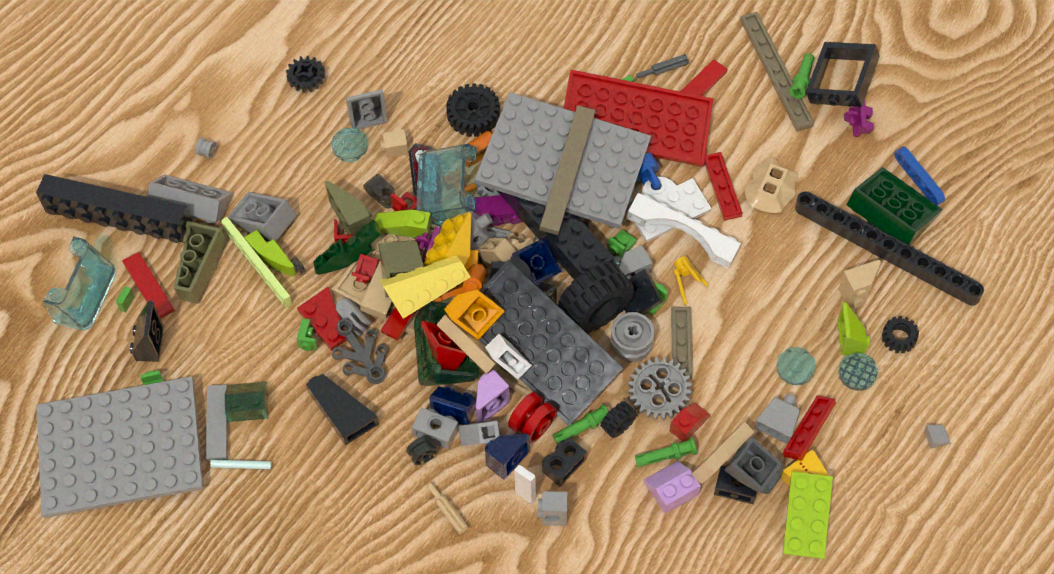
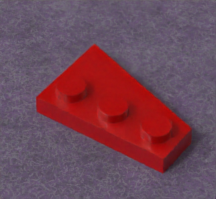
M328 287L297 307L300 315L304 319L310 320L311 327L314 328L316 334L331 351L347 341L345 336H341L337 332V323L340 321Z

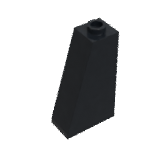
M324 374L314 376L306 383L308 393L345 446L379 425L378 417L374 412Z

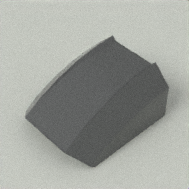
M751 437L737 450L724 470L749 488L763 494H770L782 476L783 463Z

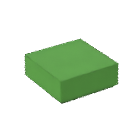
M127 286L123 288L116 300L119 310L125 313L135 298L132 289Z

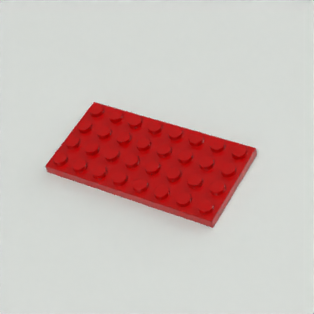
M570 70L563 109L575 112L577 105L595 110V119L650 135L651 138L646 152L652 153L655 158L700 167L704 165L714 98Z

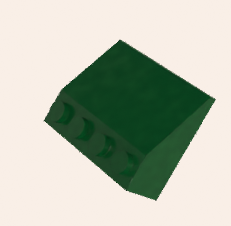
M883 167L857 186L846 204L869 223L909 246L922 235L943 210Z

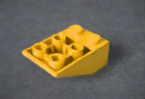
M470 212L462 215L459 214L443 222L441 232L435 237L433 247L426 254L427 258L423 263L425 266L455 255L465 266L470 256Z

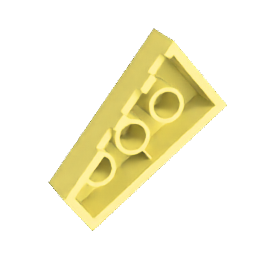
M455 255L434 262L429 266L419 267L407 273H400L389 279H382L380 282L402 318H405L469 279L470 275L461 260Z

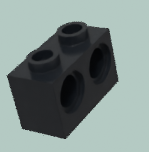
M570 437L565 441H560L555 448L556 451L552 455L548 454L542 461V472L559 487L587 460V451ZM571 451L574 453V455L567 456L565 455V453ZM559 465L561 469L553 470L551 467Z

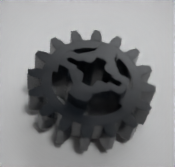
M300 56L299 61L294 59V64H288L289 69L286 70V77L291 88L295 86L296 91L302 89V92L305 93L306 89L312 92L313 87L318 89V84L323 85V79L326 78L325 68L322 66L321 61L317 62L316 57L310 60L309 56L306 59Z

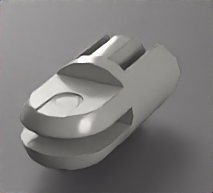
M342 298L337 302L336 311L342 319H348L352 322V330L360 337L372 322L351 299Z

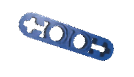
M904 146L895 150V159L926 198L937 206L945 201L944 193L911 152Z

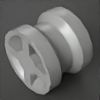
M201 137L196 144L195 153L199 156L205 155L206 158L211 159L216 152L217 143L213 140L207 141L206 138Z

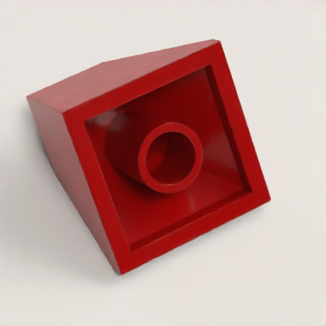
M422 321L421 326L437 366L442 370L447 369L455 372L467 354L437 324Z

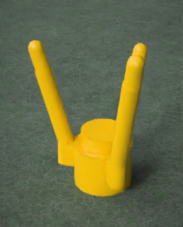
M683 256L674 262L676 269L673 272L677 278L683 304L687 305L680 275L685 277L691 274L697 282L701 281L706 287H708V283L694 268L688 258Z

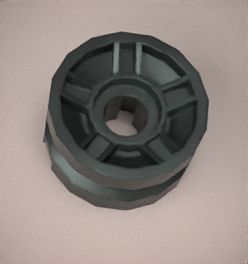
M423 436L414 440L407 447L406 452L412 457L414 465H421L420 462L427 463L433 459L432 455L434 453L437 455L438 448L433 444L430 436Z

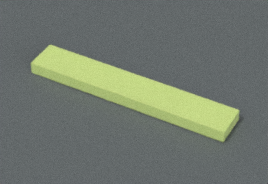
M228 217L222 219L221 223L227 235L284 307H290L292 305L290 295Z

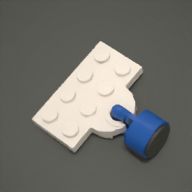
M645 153L636 182H642L644 185L641 194L650 196L652 200L658 203L666 204L674 211L684 213L686 217L692 220L711 211L712 208L693 178L676 186L672 180L666 177H657L655 174L659 171L660 166L652 153ZM634 223L646 243L676 229L664 225L642 227Z

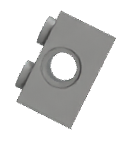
M422 407L411 427L413 436L418 438L430 436L433 444L448 450L459 430L458 422L455 418L442 416L433 409ZM433 425L441 426L439 429L431 428Z
M542 491V499H538V518H542V525L567 526V492Z

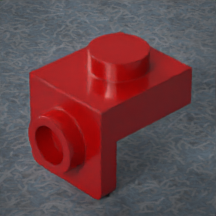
M360 254L356 270L352 272L351 276L356 277V281L367 284V281L372 280L380 260Z

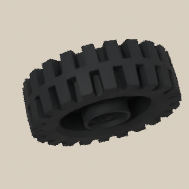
M472 83V87H469V84H465L464 89L460 86L458 91L454 90L452 95L450 94L446 103L447 119L450 126L456 132L459 131L461 135L466 133V136L471 137V133H474V137H478V133L490 132L492 128L496 127L500 117L498 96L495 95L493 90L490 91L489 87L486 86L484 89L482 84H479V87L476 86V83Z

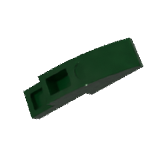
M373 219L368 224H365L359 232L351 236L347 242L340 238L336 243L331 244L324 253L318 255L313 261L315 273L321 275L342 269L358 261L360 254L367 255L372 251L371 243L381 235L379 224Z

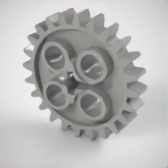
M655 357V362L653 363L650 359H647L648 365L641 362V370L638 368L634 369L637 375H630V379L633 380L628 382V386L631 387L628 390V394L633 395L630 397V402L636 401L634 409L640 407L639 414L646 411V418H649L652 414L654 415V420L661 416L664 421L665 415L672 419L673 412L678 414L680 412L679 408L683 409L686 407L683 402H690V399L687 397L692 395V391L688 390L692 388V383L688 382L690 375L684 376L686 369L679 370L680 363L674 366L673 359L669 363H666V357L662 359V362H659L658 358ZM664 372L667 374V377L660 379L657 377V374ZM649 375L653 376L655 382L649 378ZM648 383L651 385V388L644 390L641 388V385ZM657 385L660 388L663 387V392L660 389L656 390ZM672 387H675L679 390V392L677 394H671L668 390ZM664 394L671 400V402H668L666 400ZM659 398L663 403L655 405L653 400Z

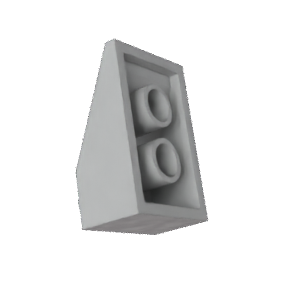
M383 89L346 97V107L352 131L388 123Z
M247 192L228 215V219L233 224L250 233L257 230L264 240L271 241L274 239L276 242L297 215L285 199Z

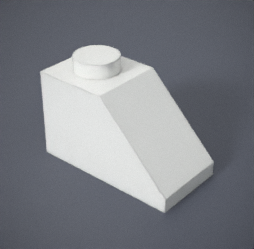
M500 334L485 347L492 359L517 379L532 366Z

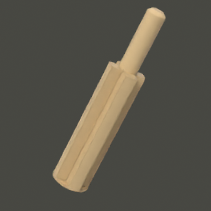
M429 483L427 487L437 499L436 504L459 535L465 533L469 529L467 524L446 496H441L435 486Z

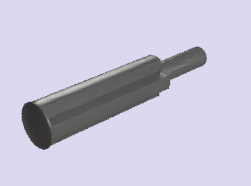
M686 54L651 65V69L637 73L636 77L641 78L650 74L658 75L687 65L689 61Z

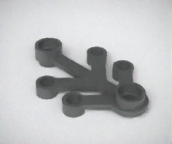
M341 319L337 323V332L341 336L346 337L355 352L335 347L332 357L335 360L344 358L361 362L366 367H357L347 362L343 365L342 370L345 375L357 374L365 376L372 384L382 383L386 377L382 364L384 357L387 355V346L380 344L376 347L375 353L377 357L375 364H373L370 354L373 342L377 338V332L374 329L366 331V342L363 349L352 333V322L348 319ZM346 327L348 330L342 331L341 328ZM372 333L374 337L370 338L368 334ZM384 349L385 352L380 353L378 350ZM339 351L342 355L337 356L335 352ZM351 367L352 371H347L345 368ZM377 373L379 377L375 378L372 374Z

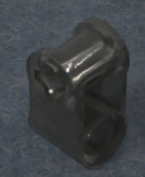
M377 173L363 185V188L369 196L374 198L384 208H392L390 195L392 193L395 194L393 186Z

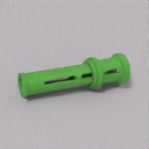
M811 53L804 54L798 75L793 78V85L790 87L789 93L794 98L800 99L805 96V88L809 84L808 76L815 59L813 54L809 59Z
M602 404L599 409L591 413L587 412L581 420L552 434L554 441H557L556 444L558 445L560 441H565L568 437L573 438L589 428H597V425L603 421L604 416L609 412L608 409Z
M691 437L684 442H673L671 446L635 455V460L638 468L667 459L675 458L679 460L682 456L697 455V450Z

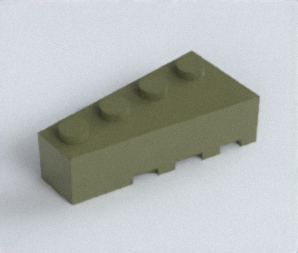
M187 221V231L183 239L184 246L180 254L181 261L177 269L174 290L180 300L198 304L227 239L221 228Z

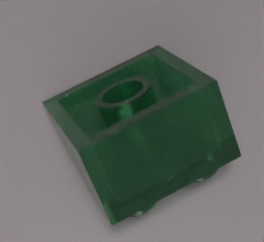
M267 381L227 385L225 391V414L228 422L268 419Z

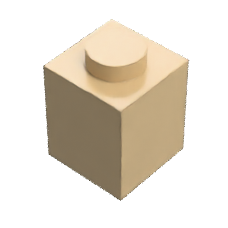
M404 129L382 133L383 140H380L381 150L386 152L387 158L408 154Z

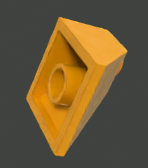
M478 289L458 294L444 309L452 321L478 340L504 313V309Z

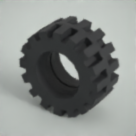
M899 316L898 319L892 317V320L889 319L884 326L882 342H885L884 346L886 348L890 347L889 350L891 352L893 350L897 354L899 351L902 354L906 350L909 352L914 348L918 340V327L913 325V320L908 321V317H905V319H902V316ZM894 330H902L907 333L908 339L899 340L893 336L892 332Z
M622 401L604 416L600 426L610 437H618L633 424L637 412L626 401Z

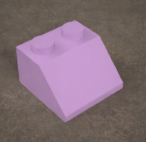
M494 370L482 375L478 381L476 401L477 423L486 422L510 403L509 385Z
M679 461L643 480L664 514L698 496L701 488L699 482L692 475L691 470Z

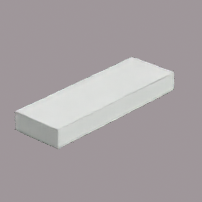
M518 465L514 470L515 493L532 504L536 500L535 475L523 466Z

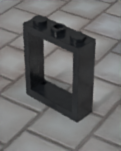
M824 42L806 90L810 104L862 107L880 57L876 44ZM830 59L864 61L854 91L819 89Z

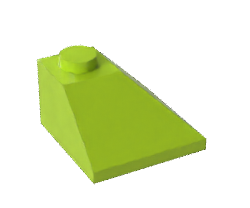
M847 302L842 303L837 319L841 355H863L867 347H870V337L866 336L865 327Z

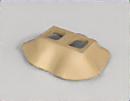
M769 158L759 164L753 170L752 182L745 188L748 204L765 212H782L796 195L795 183L797 173L780 165L775 158ZM776 169L783 172L781 179L771 177V170ZM765 184L775 186V193L771 194L764 191Z

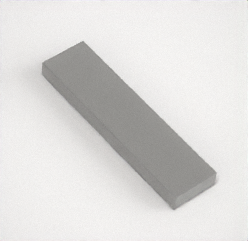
M227 384L207 386V461L227 460Z

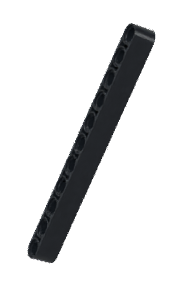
M801 192L798 195L795 210L803 217L968 305L974 306L980 302L984 293V287L979 282L810 192Z

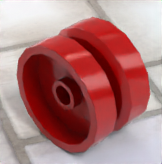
M531 392L522 399L512 412L508 421V427L516 433L522 432V438L532 444L548 430L556 417L557 408L548 402L543 404V398L536 392Z

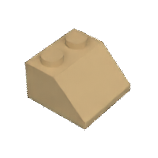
M880 260L843 272L839 291L850 308L860 307L866 303L881 264Z

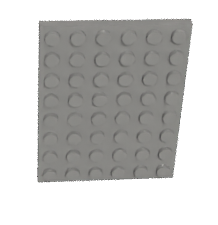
M509 92L474 183L546 206L575 112ZM593 118L565 212L620 229L651 136Z
M193 377L37 405L41 514L43 518L204 489Z

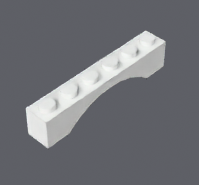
M637 194L626 216V219L642 227L664 225L684 231L701 244L711 261L727 269L741 244L735 238L725 236L715 228L706 227L699 220H692L686 217L684 213L674 211L666 204L652 200L646 194Z

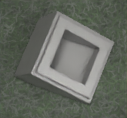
M944 425L926 426L924 432L931 448L950 444Z

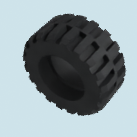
M605 262L604 264H598L596 267L589 268L588 271L583 272L577 279H574L566 287L565 292L561 294L558 306L587 333H591L593 330L596 331L600 327L607 325L609 321L615 319L628 306L634 294V287L616 264Z

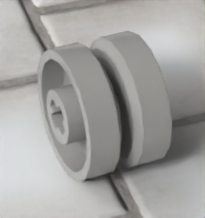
M628 312L620 315L614 321L611 330V348L613 353L619 359L626 362H638L644 360L650 354L654 340L652 322L645 315L637 312Z

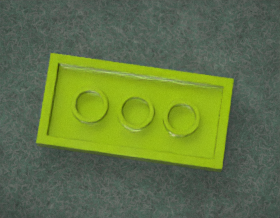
M791 472L782 554L825 559L832 476Z

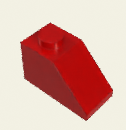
M697 403L691 404L683 408L671 421L669 431L682 442L687 441L711 415Z

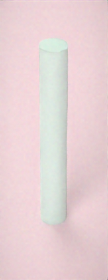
M211 460L210 466L211 468L271 469L272 462Z

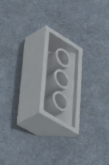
M164 174L149 182L147 197L186 205L191 218H202L208 223H216L224 217L233 192Z

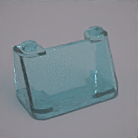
M461 144L428 150L419 155L416 207L418 211L430 212L432 223L442 226L445 220L454 218L459 214L462 215L469 211L475 213V199L470 193L464 191L465 161L472 162L476 159V147L470 144Z
M73 236L69 250L72 255L79 257L76 267L66 288H52L46 294L43 303L55 324L85 331L93 326L115 278L116 270L114 265L85 239Z

